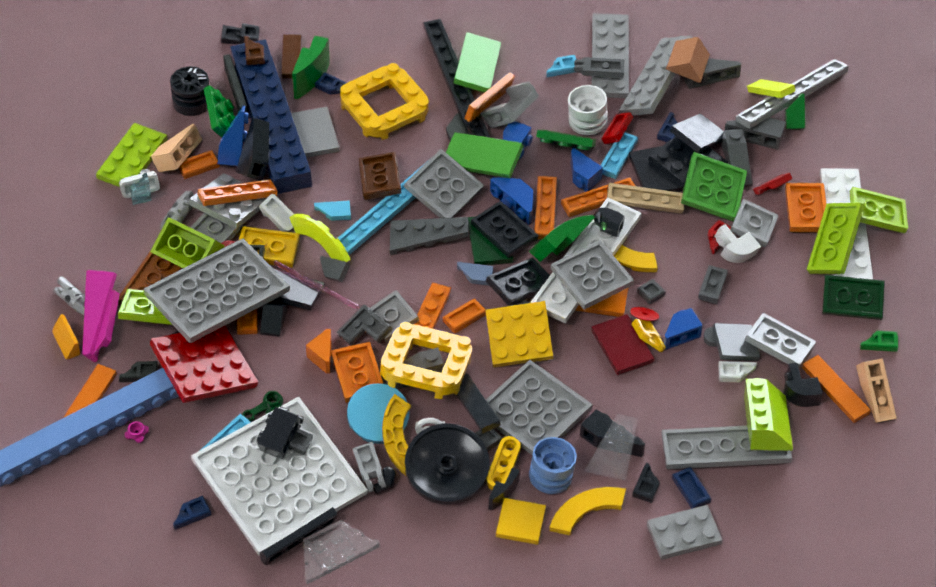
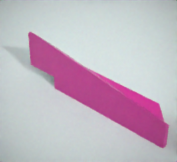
M86 271L82 354L94 363L98 360L100 348L102 346L107 347L112 339L120 293L113 290L117 277L115 272Z

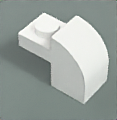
M726 224L719 227L714 236L717 243L724 248L720 255L732 263H743L749 260L761 248L750 232L737 239Z

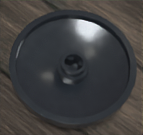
M437 424L422 430L411 441L405 455V473L410 485L420 496L437 504H457L472 498L481 490L489 473V454L485 444L473 431L457 424Z

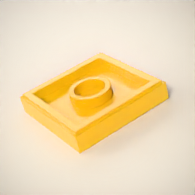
M504 498L496 537L538 545L546 505Z

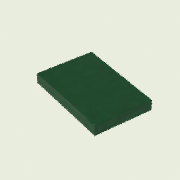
M468 217L474 264L496 265L513 263V256L507 258L471 224V219L474 217Z
M825 275L822 314L882 320L885 281Z

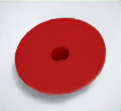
M633 307L630 309V314L644 321H656L659 319V314L649 308Z

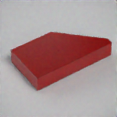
M790 173L781 174L753 189L754 193L759 195L769 189L777 188L793 178Z
M718 220L707 233L712 254H715L721 248L714 237L719 227L726 224L721 220Z

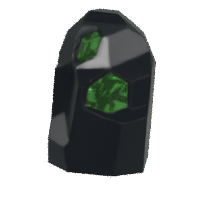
M607 207L597 209L593 214L595 224L599 226L601 231L618 237L624 226V215Z

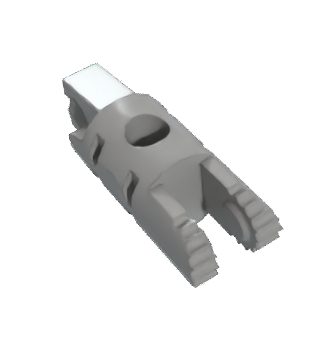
M185 191L177 199L161 222V229L168 217L180 223L183 222L192 209V206L189 205V199L194 196L192 191Z
M60 276L57 283L61 287H55L53 291L76 312L84 315L85 295L67 279Z

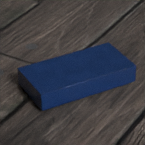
M691 467L672 474V480L691 509L711 503L712 498Z

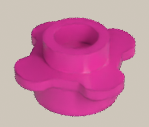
M132 422L128 426V431L124 434L125 438L141 443L144 441L145 434L149 432V428L141 422Z

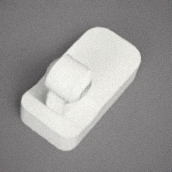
M149 169L140 171L139 175L123 178L119 182L124 198H131L160 189L156 172H150Z
M271 194L259 206L263 216L268 217L281 231H290L293 225L289 217L294 213L276 195Z

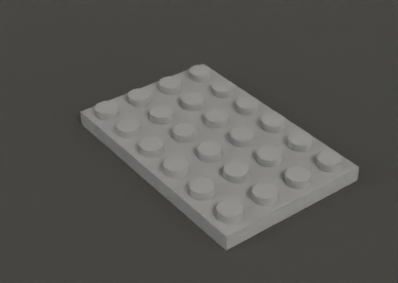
M241 239L144 288V295L186 340L192 343L289 292L290 285L244 239Z

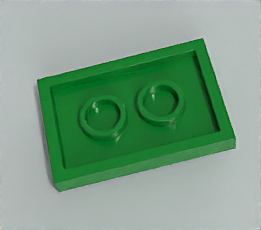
M209 85L204 88L211 128L222 138L235 119L233 113L234 106L229 99H225L219 90H215Z
M538 129L536 137L541 138L540 142L553 143L555 140L559 141V145L570 147L572 144H577L578 149L590 150L591 147H595L597 140Z

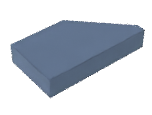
M457 262V269L464 273L470 283L488 285L486 277L493 274V266Z

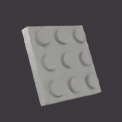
M442 149L404 184L405 189L439 218H453L484 187L479 180Z
M223 173L204 188L240 184L243 182ZM196 193L189 199V205L237 229L260 211L259 206L266 198L203 206Z
M601 240L551 264L553 273L583 309L611 297L634 284L633 278Z

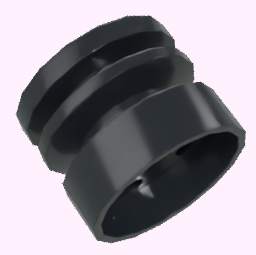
M194 66L182 67L176 70L170 78L174 109L184 116H196L206 112L208 108L204 88L209 86L208 74L203 69Z

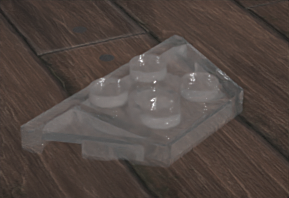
M342 520L304 538L305 581L309 584L380 547V542L377 539L372 540L364 536V532L350 527L349 524Z

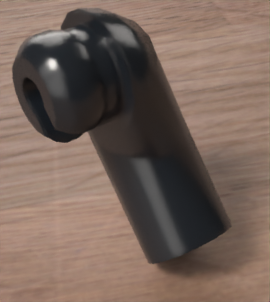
M387 466L382 470L386 487L381 488L379 482L374 484L373 491L376 495L394 486L397 474L393 467Z

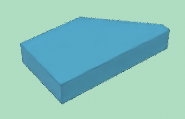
M575 55L556 58L552 67L546 71V76L553 77L575 73L574 61L577 60Z
M350 201L314 203V210L322 212L331 221L351 220Z

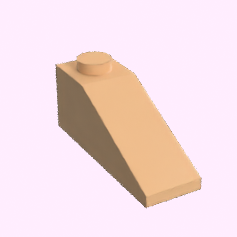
M191 124L166 141L151 155L158 172L178 169L202 141L195 124Z
M883 358L856 365L860 385L875 422L897 419Z

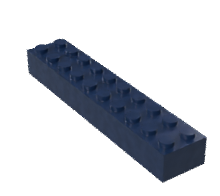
M266 39L254 41L264 46L265 64L246 65L245 43L230 46L231 58L246 101L250 120L253 117L269 122L267 172L278 191L277 194L312 187L311 170Z

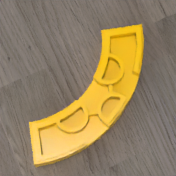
M621 245L614 255L621 265L632 268L633 271L657 272L658 270L654 253L638 252Z
M394 394L384 413L382 437L390 460L406 476L405 455L408 445L404 439L403 424L407 413L411 409V405Z
M600 487L577 494L559 508L552 519L549 531L570 536L574 526L588 512L603 509L621 510L626 489Z

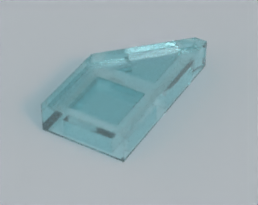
M144 173L137 183L129 187L133 205L152 201L148 175Z

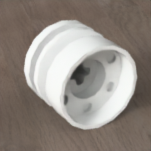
M592 85L580 86L570 92L568 96L569 126L572 130L582 135H594L601 132L608 122L606 93L599 87Z

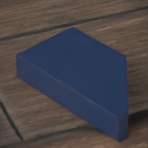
M325 72L316 81L315 88L329 95L340 94L341 86L347 82Z
M673 112L669 113L658 132V140L668 142L675 137L670 132L672 125L677 124Z
M203 495L182 504L180 513L173 523L174 530L212 516Z

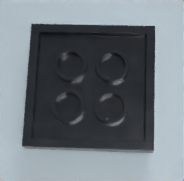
M675 136L650 154L648 161L684 189L691 156L696 151ZM711 148L698 153L728 164L727 160Z

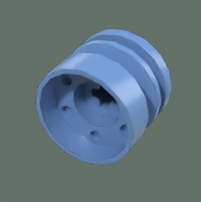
M549 437L540 440L534 446L529 470V479L532 485L539 491L548 494H557L567 490L572 482L577 459L575 448L562 438Z

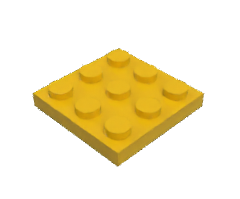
M545 301L485 310L493 368L527 363L529 360L536 362L554 359Z

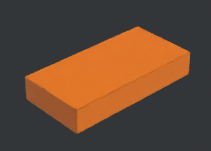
M210 150L185 159L179 166V170L183 178L187 179L219 168L220 164H218V159L214 152Z
M474 298L443 316V322L455 334L486 316V311Z

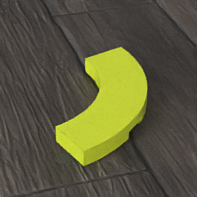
M293 214L289 217L296 233L307 235L316 240L332 259L344 262L351 260L341 241L332 236L329 232L330 229L319 220L315 221L305 214Z

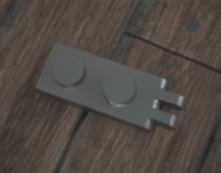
M584 57L582 60L577 59L574 61V71L584 76L624 77V59Z

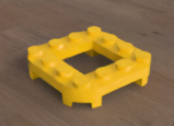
M396 63L378 68L342 85L340 88L342 110H347L362 128L363 135L367 138L372 136L381 137V140L388 139V133L416 120L422 123L429 110L427 95L408 73ZM388 85L390 89L394 88L406 101V104L377 116L362 97Z
M403 322L393 332L381 359L380 376L388 381V386L395 388L397 383L435 392V399H443V395L452 393L456 395L460 390L461 381L471 361V340L468 337ZM413 345L431 349L438 348L439 351L449 353L442 373L403 364Z

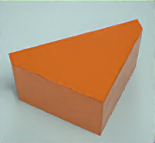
M326 329L306 344L307 358L326 374H330L331 329Z

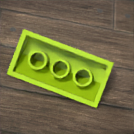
M746 379L744 402L750 450L793 451L786 396L767 379Z

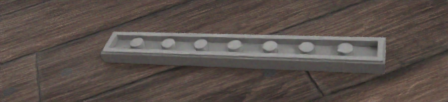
M834 59L792 83L795 86V92L783 98L770 96L738 114L736 122L750 129L788 107L800 94L807 96L847 73L849 66Z

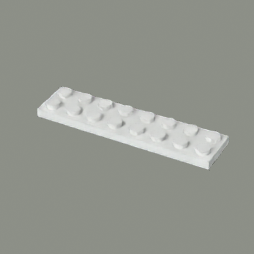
M820 169V181L824 183L826 204L850 203V189L852 187L861 188L859 169ZM859 223L845 274L831 275L873 279L865 223Z
M607 197L600 208L607 207L620 212L625 217L620 235L614 237L601 231L593 219L564 257L599 240L602 241L614 256L641 219L642 213ZM553 272L531 301V303L545 301L547 315L563 323L567 322L579 305Z

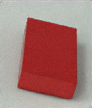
M631 112L614 116L601 138L604 144L620 141L633 119Z

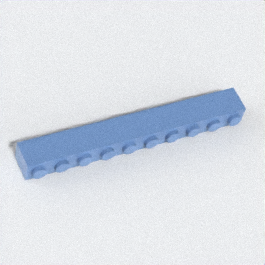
M161 368L0 450V487L12 483L23 475L30 474L34 469L49 464L52 460L70 453L71 450L79 446L88 444L91 440L107 434L108 431L116 427L123 426L135 417H140L145 412L160 407L170 399L179 397L164 369Z

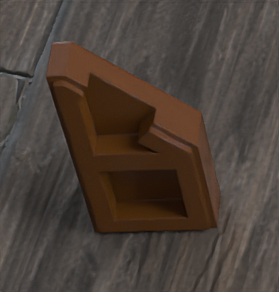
M244 36L246 65L265 64L264 46L258 42H253L250 40V37Z

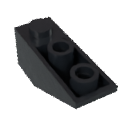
M252 117L236 173L262 181L268 165L269 122Z
M598 409L581 423L580 437L594 447L638 457L644 456L645 443L642 439L628 432L623 425L617 424L607 414L600 412Z

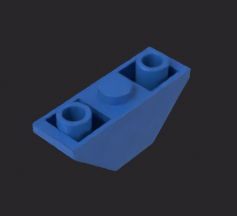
M491 178V194L503 202L521 220L525 221L528 225L531 224L533 189L521 179Z

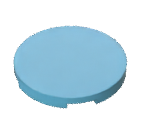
M380 383L369 384L357 390L351 397L347 408V420L350 428L363 438L362 440L375 444L384 443L382 437L384 413L394 394L406 401L400 391ZM409 412L407 413L404 420L403 431L404 429H406L408 424Z

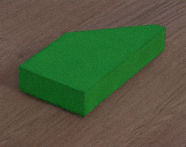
M800 94L785 110L786 129L805 128V94Z
M877 330L869 339L861 343L860 350L897 352L898 334L894 331Z

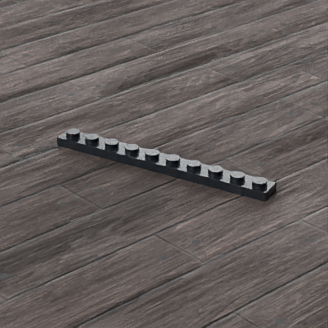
M441 19L423 22V28L467 133L490 138L481 114L470 122L464 119L469 105L475 100L470 88L453 83L459 61Z

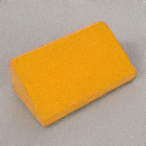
M61 314L53 327L52 333L65 359L68 360L79 356L80 348L65 315Z

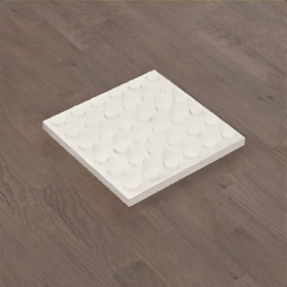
M300 397L282 405V407L289 409L294 414L303 416L304 421L303 424H299L301 425L300 429L313 434V439L305 455L288 449L282 460L260 451L257 437L260 431H264L267 425L266 419L268 414L191 455V460L258 556L262 554V551L330 508L334 507L337 512L368 493L367 488Z

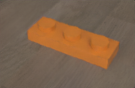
M432 282L417 314L419 321L413 325L434 329L450 296L451 287Z

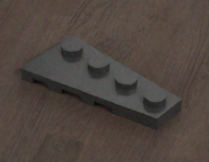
M468 217L391 221L390 256L397 254V251L405 249L408 252L415 250L414 247L422 245L426 247L432 246L438 241L445 243L466 238L469 233Z

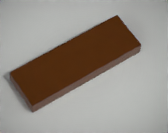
M283 34L282 78H292V72L301 52V34Z

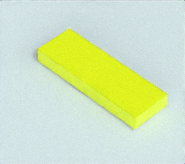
M763 79L747 86L750 93L783 98L796 91L793 84Z

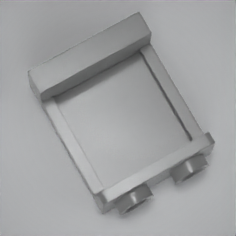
M529 81L508 87L506 92L510 96V100L507 103L487 108L481 112L490 128L514 122L539 97L535 87Z

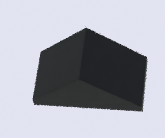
M270 301L263 305L261 335L281 336L288 309L287 304Z

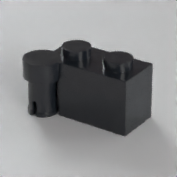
M282 406L279 408L275 407L273 412H270L267 416V425L264 431H260L257 437L260 451L283 460L297 429L301 428L299 424H303L304 417L294 414Z

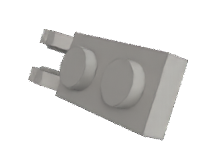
M373 442L352 448L368 491L372 492L374 488L370 479L377 476L381 488L386 487L382 476L383 471Z

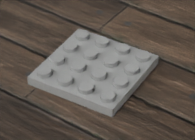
M531 360L486 399L500 419L501 426L496 427V429L505 436L515 437L520 441V447L531 455L533 454L534 446L540 440L549 437L562 438L592 410L590 402Z

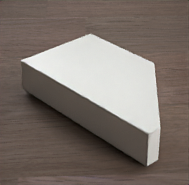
M719 361V382H741L756 369L757 362Z

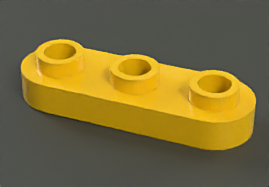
M506 436L499 443L487 476V486L491 490H493L494 482L496 481L505 484L511 469L516 464L521 444L513 436Z

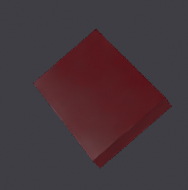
M628 314L591 326L593 335L617 375L654 363L653 355L645 342L639 338Z

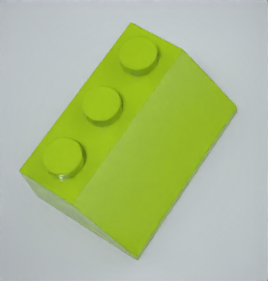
M168 217L150 252L181 268H185L223 249L224 245Z

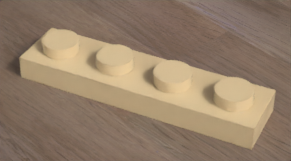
M616 183L608 184L607 197L625 206L681 214L684 211V204L681 203L683 193Z

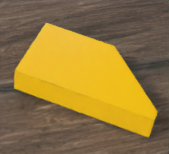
M635 319L632 322V326L639 338L659 352H663L666 347L652 322Z

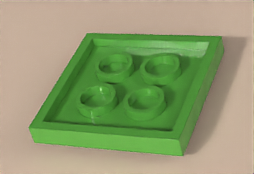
M694 152L691 156L681 203L734 221L740 207L747 170Z

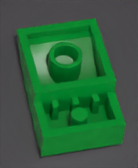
M314 36L310 48L302 47L292 72L294 99H299L315 87L316 81L327 71L330 65L329 38Z
M585 215L562 223L548 233L529 252L539 262L551 252L558 255L580 235L595 217L593 215Z

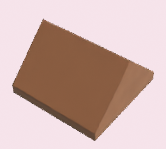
M699 37L675 41L666 70L700 83L710 54Z

